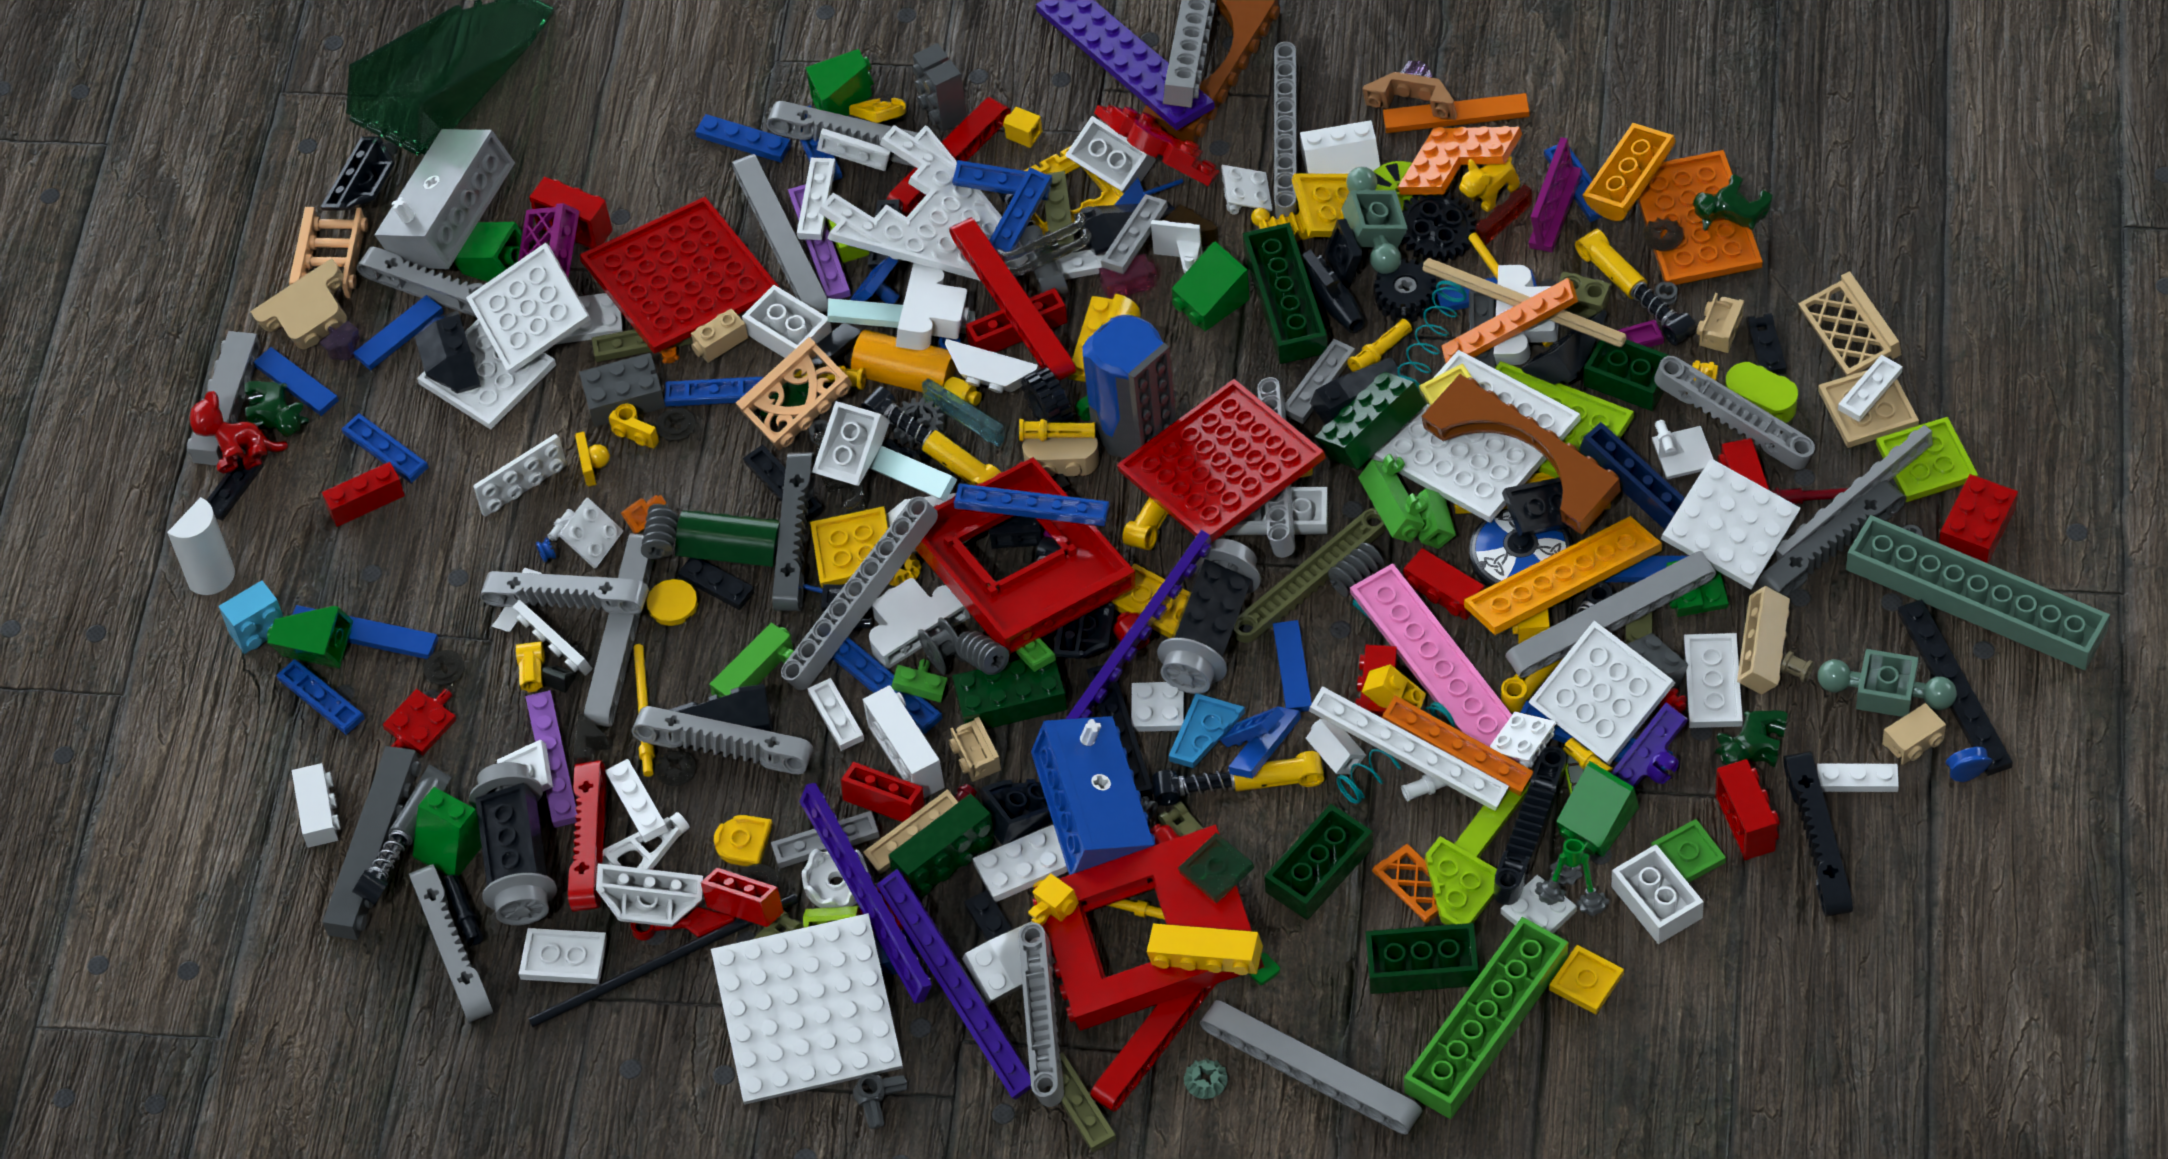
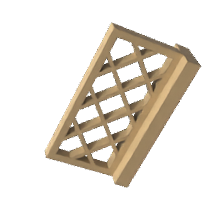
M1850 271L1841 275L1842 280L1798 303L1800 310L1846 376L1859 373L1872 366L1881 355L1885 357L1891 356L1892 359L1902 355L1899 340ZM1840 290L1844 294L1842 302L1830 300L1831 295ZM1814 304L1823 305L1820 314L1810 312L1808 307ZM1828 306L1840 308L1837 317L1825 315ZM1844 310L1856 311L1855 320L1842 318ZM1822 322H1834L1833 332L1822 330ZM1839 325H1851L1850 335L1838 333ZM1856 328H1867L1869 330L1867 338L1855 336ZM1835 338L1848 340L1845 349L1833 346ZM1852 341L1865 343L1863 351L1850 350ZM1869 344L1880 346L1883 350L1875 355L1867 353ZM1847 356L1860 358L1859 363L1851 368H1848L1845 362Z

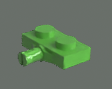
M925 659L920 660L918 670L897 665L891 686L893 690L941 702L947 677L928 673L930 666L928 660H926L925 667H923Z

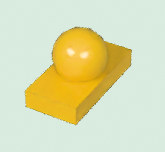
M585 432L576 433L575 438L586 485L588 487L596 485L593 468L606 466L610 459V453L601 444H594L588 448Z

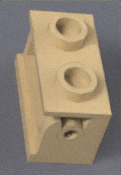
M1715 293L1712 302H1707L1704 312L1705 320H1700L1696 334L1700 335L1699 346L1725 353L1729 352L1743 318L1744 300L1721 297L1718 301V293Z
M1925 703L1885 728L1882 744L1896 757H1902L1901 764L1904 765L1910 760H1917L1930 747L1934 748L1940 745L1944 740L1946 724Z
M979 717L959 726L956 729L957 733H955L953 727L950 728L952 739H949V744L952 752L959 754L961 759L958 761L964 774H969L972 782L1001 771L999 755Z

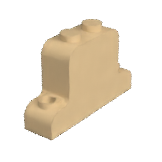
M331 258L250 312L265 331L273 332L283 327L298 348L307 349L312 347L330 333L336 332L346 322V314L334 296L335 291L342 287L343 272Z

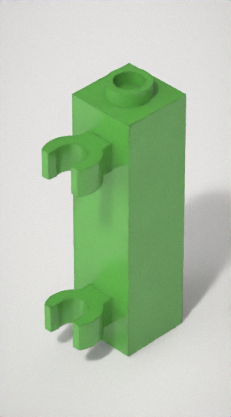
M1388 454L1383 462L1372 459L1358 478L1390 535L1393 538L1411 543L1425 525L1419 512L1426 509L1428 502L1423 496L1418 501L1415 494L1408 495L1396 474L1405 466L1401 457H1398L1395 461L1392 454Z
M771 622L709 684L712 696L717 694L720 698L731 694V689L758 685L781 661L785 663L794 652L791 634L784 627L779 628Z

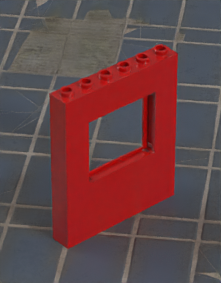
M1034 457L1020 462L1011 469L976 485L1068 496ZM955 496L940 505L934 506L938 513L937 520L915 548L991 639L1006 647L1009 654L1136 588L1134 569L1094 525L1036 518V520L1058 543L1061 549L995 582L962 542L1014 515L954 508Z
M1216 824L1059 878V880L1074 890L1079 904L1074 912L1067 915L1061 922L1050 914L1042 927L1049 935L1052 957L1055 956L1057 961L1053 963L1057 979L1062 978L1063 984L1059 985L1063 1000H1069L1070 1006L1066 1007L1071 1023L1076 1021L1079 1031L1240 976L1234 972L1225 971L1213 973L1202 969L1188 971L1178 967L1159 968L1149 962L1105 977L1085 913L1155 889L1166 925L1252 932ZM1152 878L1153 882L1148 883L1147 879ZM1035 898L1033 899L1034 906L1037 905ZM1086 901L1087 905L1082 906L1081 902ZM1261 958L1258 969L1264 968Z

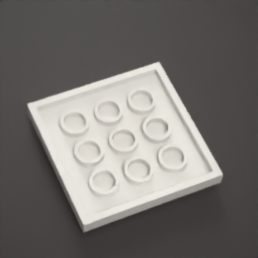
M544 243L466 297L504 367L510 374H513L591 320L547 243Z
M477 319L465 331V335L481 387L457 394L451 388L428 378L425 371L417 380L421 386L491 430L556 366L554 358L543 352L516 372L510 374L504 367Z
M1710 458L1662 534L1661 540L1688 555L1702 551L1715 570L1752 589L1799 513L1800 507Z
M1593 621L1530 699L1529 703L1547 718L1556 721V725L1610 765L1674 686L1675 682L1596 621Z

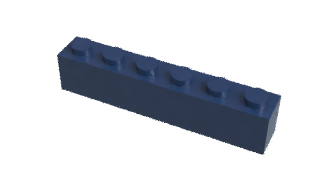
M1600 422L1583 437L1579 452L1585 457L1590 456L1595 459L1603 469L1612 470L1619 477L1620 490L1665 530L1685 498Z

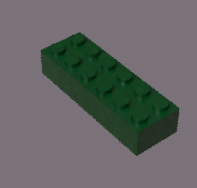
M1290 222L1242 233L1244 254L1279 364L1322 355L1327 348V334Z

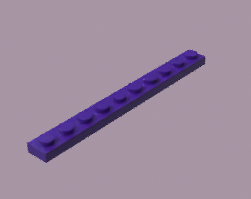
M1201 529L1066 719L1090 718L1093 712L1091 709L1096 702L1100 704L1108 692L1106 688L1111 681L1115 683L1119 679L1123 671L1121 669L1126 661L1130 662L1134 658L1139 642L1141 640L1145 641L1149 637L1154 621L1156 619L1160 620L1167 611V603L1171 598L1175 599L1182 590V582L1185 578L1189 579L1197 569L1195 565L1200 557L1205 558L1211 550V538L1208 533Z
M816 783L806 784L799 801L863 914L869 913L872 930L915 1004L924 1002L932 986L929 976L925 974L919 964L917 955L911 950L906 936L895 922L894 915L890 913L884 903L883 896L873 884L871 875L865 870L858 853L854 851L849 842L848 835L842 830L835 813L831 811L826 802L825 795L819 790Z
M896 869L876 884L1010 1096L1016 1100L1031 1089L1029 1070L902 872Z

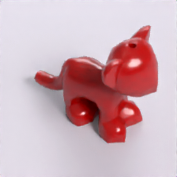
M208 391L204 400L199 401L191 408L189 419L193 432L203 437L215 436L223 458L218 461L217 470L223 474L231 472L238 467L237 455L243 458V465L248 470L254 466L261 465L260 457L267 455V451L280 452L288 448L286 441L272 442L268 440L259 427L251 422L244 421L234 424L224 422L219 408V398L215 391Z

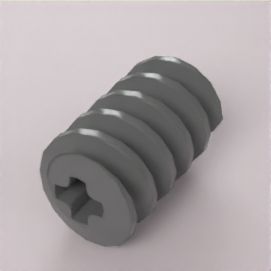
M653 504L648 508L641 546L642 555L648 559L664 558L673 553L674 538L676 537L679 518L677 513L670 510L666 505Z
M1361 543L1358 549H1353L1350 555H1346L1343 561H1339L1336 564V567H1331L1328 570L1329 580L1341 596L1347 597L1349 595L1347 589L1350 590L1351 586L1362 581V577L1366 579L1371 576L1370 571L1372 573L1378 572L1376 564L1384 566V561L1375 547L1368 543Z
M965 631L956 641V654L985 674L995 675L1000 673L1009 661V651L1007 648L979 631Z

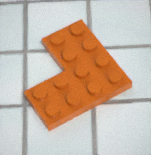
M1520 127L1433 128L1398 185L1400 195L1444 194L1460 166L1468 165V160L1470 159L1475 164H1505L1522 136Z

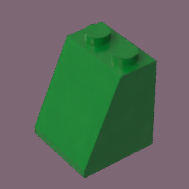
M859 49L805 67L811 99L816 109L848 116L850 115V105L864 102L872 96L871 86L874 83L870 72H868L871 70L870 62L867 56H862Z
M478 222L453 262L462 274L489 282L518 262L523 232L515 222ZM531 242L529 244V250H531L534 247L531 244Z
M1215 241L1172 287V304L1177 311H1182L1186 314L1194 326H1199L1206 332L1250 300L1248 270Z
M330 606L276 618L273 625L268 629L267 643L283 657L340 668L353 620L338 606Z
M1589 761L1556 821L1560 831L1559 834L1566 840L1578 839L1582 841L1587 853L1591 855L1596 853L1603 858L1639 809L1635 789L1633 786Z
M433 787L418 805L413 857L428 866L434 864L435 869L446 876L452 874L459 876L482 848L477 812L475 808Z

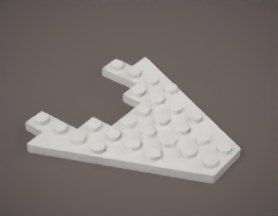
M894 125L882 138L880 145L918 168L910 177L908 184L923 192L926 196L907 217L890 206L885 205L876 217L873 218L840 196L832 193L819 210L820 214L837 224L830 231L827 239L887 255L892 259H901L980 280L954 243L949 228L972 217L989 240L1002 216L981 190L953 185L952 180L957 161L928 126L925 125L913 137ZM1020 240L1008 261H1004L1014 277L1018 275L1029 261Z

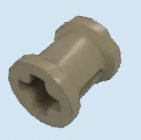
M1789 651L1782 662L1780 672L1799 677L1800 681L1805 683L1812 673L1814 661H1805L1794 656V652Z

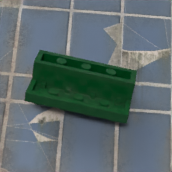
M683 510L676 529L675 556L773 567L776 564L780 521L776 519H758L751 516L740 517L724 513L713 514L705 513L704 511Z

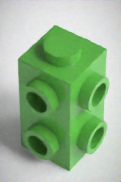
M1425 488L1416 496L1418 501L1423 496L1428 502L1426 509L1419 512L1425 525L1418 533V538L1421 543L1440 549L1455 537L1456 533L1445 498L1438 492Z

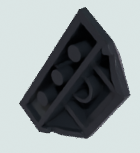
M361 136L320 208L323 211L363 209L376 198L395 165L380 136Z
M455 311L434 317L415 336L426 376L443 386L451 388L457 394L481 387L459 312Z
M1110 601L1058 628L1053 652L1055 657L1080 659L1107 649L1109 647L1115 611L1114 603Z

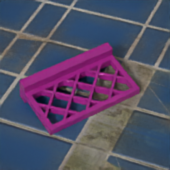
M1560 137L1530 216L1533 232L1528 244L1531 249L1553 253L1581 179L1582 169L1573 167L1568 138Z
M564 203L556 204V207L526 210L518 261L544 243H547L550 239L549 246L567 278H569L580 211ZM534 216H539L541 220L533 228ZM554 216L553 225L551 226L549 221ZM545 226L548 231L540 239L538 233ZM535 239L536 245L529 250L530 242Z

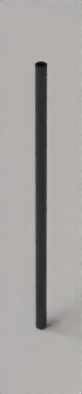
M794 893L781 899L783 910L798 903ZM738 919L528 1018L533 1028L754 923Z

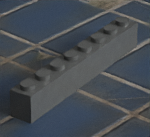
M385 746L323 919V925L329 936L358 940L360 932L365 930L367 912L374 904L352 891L365 869L369 870L370 867H373V861L378 859V853L384 850L383 845L389 841L391 826L404 808L407 799L413 793V782L415 777H418L421 772V762L418 760L415 750Z

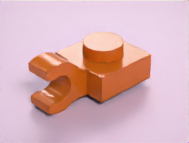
M655 495L647 503L644 499H639L621 512L634 534L639 533L645 528L648 508L651 505L666 504L662 495Z

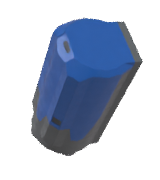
M1119 315L1110 318L1092 336H1089L1084 343L1083 363L1091 423L1095 422V430L1098 432L1100 442L1106 448V452L1111 456L1126 458L1177 421L1170 348L1162 342L1159 332L1151 323L1132 315Z

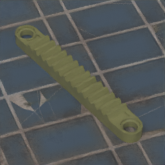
M1376 508L1364 511L1237 617L1233 628L1234 637L1240 642L1248 643L1254 641L1268 628L1272 629L1273 623H1279L1283 616H1288L1290 610H1295L1297 604L1301 605L1304 598L1308 599L1312 592H1317L1320 585L1324 586L1326 580H1329L1328 570L1331 567H1336L1339 561H1343V558L1346 555H1350L1353 549H1358L1361 543L1371 544L1383 534L1386 526ZM1377 518L1381 523L1377 526H1370L1367 521ZM1245 624L1251 625L1253 627V629L1247 633H1243L1239 630L1240 626Z

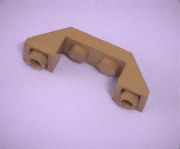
M1393 72L1364 85L1362 89L1367 106L1388 109L1394 95L1430 101L1432 114L1435 117L1453 120L1457 118L1454 100L1440 79Z

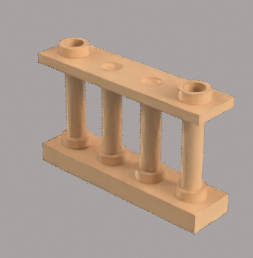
M305 207L289 285L308 274L309 269L319 267L332 258L338 267H344L342 288L345 298H351L352 289L356 288L357 283L355 274L363 234L368 230V219L364 217L362 208H356L354 220L321 219L317 217L315 207ZM321 229H352L350 238H317L316 236L317 231ZM317 248H348L347 257H313L312 254L313 250Z

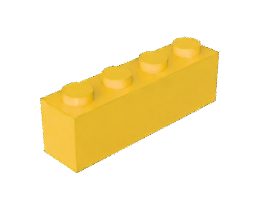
M1153 923L1147 954L1151 964L1159 968L1178 967L1188 971L1202 969L1213 973L1225 971L1246 975L1248 973L1257 974L1263 944L1258 932Z

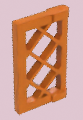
M1405 844L1388 858L1375 865L1372 872L1404 901L1423 922L1428 923L1439 914L1434 893L1433 898L1416 897L1417 886L1432 887L1430 881H1418V871H1423L1429 877L1425 860L1409 844ZM1408 856L1416 865L1400 864V860ZM1397 869L1396 879H1391L1385 871ZM1399 869L1416 870L1415 881L1399 880ZM1399 885L1414 886V896H1409ZM1416 902L1432 903V907L1424 911Z

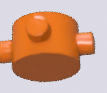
M670 346L659 352L662 354V362L664 364L679 360L676 346Z

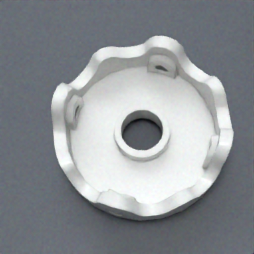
M814 849L809 855L806 867L802 870L803 886L809 900L820 908L847 907L857 904L844 879L838 885L829 883L834 877H843L828 851L822 852L820 849ZM857 849L854 850L858 853L861 863L863 864L865 870L868 872L867 866L865 864L861 852Z

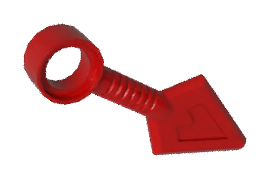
M696 906L685 918L680 919L672 927L651 925L649 930L640 932L636 929L640 923L631 922L633 936L642 941L652 938L655 931L686 928L699 938L733 922L735 917Z

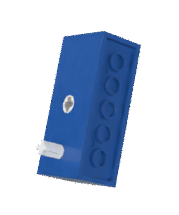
M1113 716L1043 721L1031 754L1069 875L1155 846V837L1150 833L1148 816L1146 812H1143L1141 794L1136 790L1134 773L1129 768L1127 751L1122 747L1120 730L1115 725Z

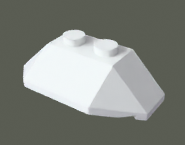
M948 339L945 341V345L959 373L966 379L965 382L972 386L979 387L980 384L989 386V390L997 393H1002L1003 390L1013 392L1023 386L1021 384L1022 378L1041 369L1037 364Z
M598 863L596 890L619 921L672 927L701 902L702 887L700 882L703 881V876Z

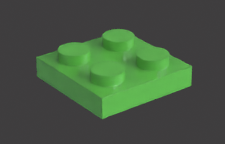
M1697 819L1651 843V847L1656 844L1688 883L1726 863L1725 855Z

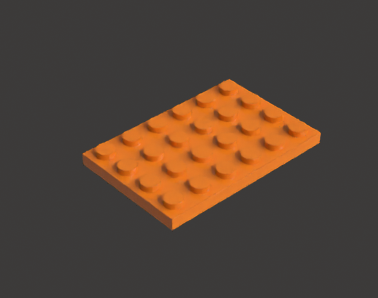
M1724 150L1664 161L1637 199L1663 279L1666 282L1678 285L1762 268L1763 261L1751 229L1720 218L1713 221L1707 231H1704L1703 221L1696 215L1693 200L1697 194L1702 192L1716 194L1719 190L1729 185L1732 172Z

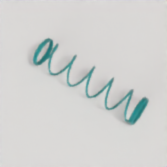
M1443 280L1437 283L1436 290L1432 294L1435 306L1429 307L1424 311L1423 317L1427 325H1422L1416 329L1415 337L1418 343L1410 345L1406 350V355L1410 362L1403 363L1398 367V376L1413 381L1418 389L1420 384L1411 377L1400 375V369L1406 364H1412L1421 372H1432L1431 368L1427 365L1412 362L1408 353L1411 347L1420 345L1429 353L1440 354V350L1437 347L1420 343L1417 332L1420 328L1428 326L1439 335H1449L1445 328L1429 324L1426 320V313L1432 308H1437L1449 317L1458 316L1454 310L1445 306H1438L1434 300L1437 291L1443 298L1452 302H1462L1466 299L1467 293L1464 288L1452 281ZM1441 284H1447V285H1451V286H1453V287H1455V288H1450V287L1439 288V286H1440ZM1441 290L1457 291L1463 295V298L1448 296ZM1440 308H1444V309L1450 310V311H1452L1455 315L1447 314L1446 312H1444V311L1441 310ZM1432 327L1440 328L1447 334L1440 333ZM1423 345H1426V346H1429V347H1432V348L1436 349V350L1438 351V353L1433 352V351H1430L1429 349L1425 348ZM1415 364L1424 366V367H1426L1427 369H1429V371L1422 370L1421 368L1417 367Z
M1433 702L1424 709L1425 712L1430 709L1432 716L1439 720L1441 719L1435 709L1447 716L1451 726L1455 728L1452 715L1442 704ZM1372 749L1369 753L1370 768L1359 763L1353 764L1350 770L1351 779L1345 775L1337 777V785L1340 791L1350 802L1358 804L1362 798L1365 799V795L1354 782L1353 768L1355 766H1362L1374 774L1377 781L1383 784V780L1373 769L1371 754L1375 751L1382 752L1391 758L1399 770H1402L1401 765L1393 756L1382 750ZM1341 779L1350 785L1358 800L1346 791Z

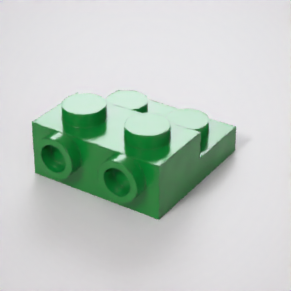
M1678 561L1667 562L1666 567H1668V566H1670V565H1672V564H1674V563H1676V562H1678ZM1715 570L1716 575L1709 582L1669 602L1670 608H1675L1677 617L1728 608V600L1720 572Z

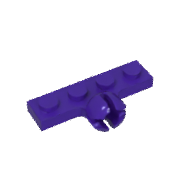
M1665 703L1615 766L1611 774L1633 786L1634 789L1645 776L1650 777L1658 784L1665 783L1671 776L1661 767L1663 766L1675 773L1679 765L1677 758L1669 753L1668 746L1688 719L1669 703Z

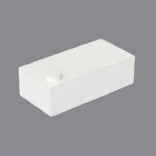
M889 685L864 698L863 703L868 727L901 778L922 786L924 798L945 788L940 760L906 710V703L900 692L895 693Z

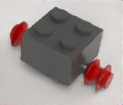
M1653 633L1626 644L1674 680V686L1659 703V709L1665 703H1669L1682 713L1686 708L1687 698L1684 695L1678 697L1677 688L1680 686L1688 664Z

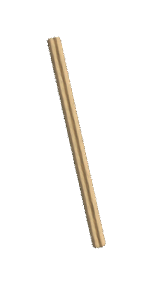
M1427 258L1423 264V271L1452 281L1462 287L1511 306H1516L1531 298L1431 258ZM1565 310L1547 318L1550 321L1617 347H1622L1626 341L1625 333Z

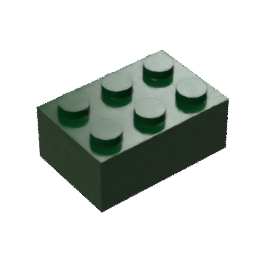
M1627 339L1622 347H1617L1600 340L1584 367V386L1653 412L1664 390L1656 385L1654 376L1661 360L1670 355Z

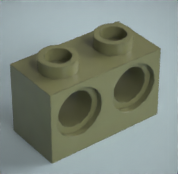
M1563 271L1559 282L1569 278L1573 282L1578 299L1577 303L1564 309L1565 311L1588 318L1604 309L1606 310L1610 300V283Z

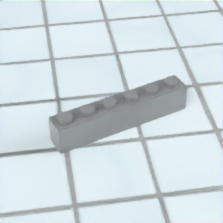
M228 331L226 340H223L221 343V354L219 360L215 361L214 375L208 381L207 391H215L217 393L219 408L222 412L223 421L226 423H236L246 396L244 383L251 381L255 369L253 362L259 357L262 349L257 334ZM193 433L192 438L188 439L187 451L190 453L193 463L217 465L218 461L223 458L215 436L203 437Z

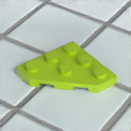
M1440 836L1425 855V863L1440 920L1445 925L1474 923L1494 898V879L1497 869Z

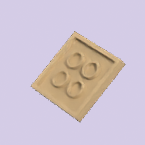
M1868 370L1818 386V392L1847 448L1919 425V419L1898 379L1893 382L1860 422L1839 411L1838 404Z

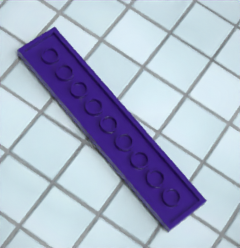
M1042 0L1036 4V10L1039 14L1175 130L1182 128L1215 108L1214 101L1200 89L1198 99L1193 98L1192 108L1163 104L1164 86L1169 63L1096 1Z

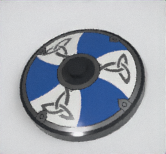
M1506 508L1502 509L1491 523L1483 520L1476 527L1470 540V563L1479 580L1487 587H1490L1572 546V542L1566 528L1519 537L1509 510Z

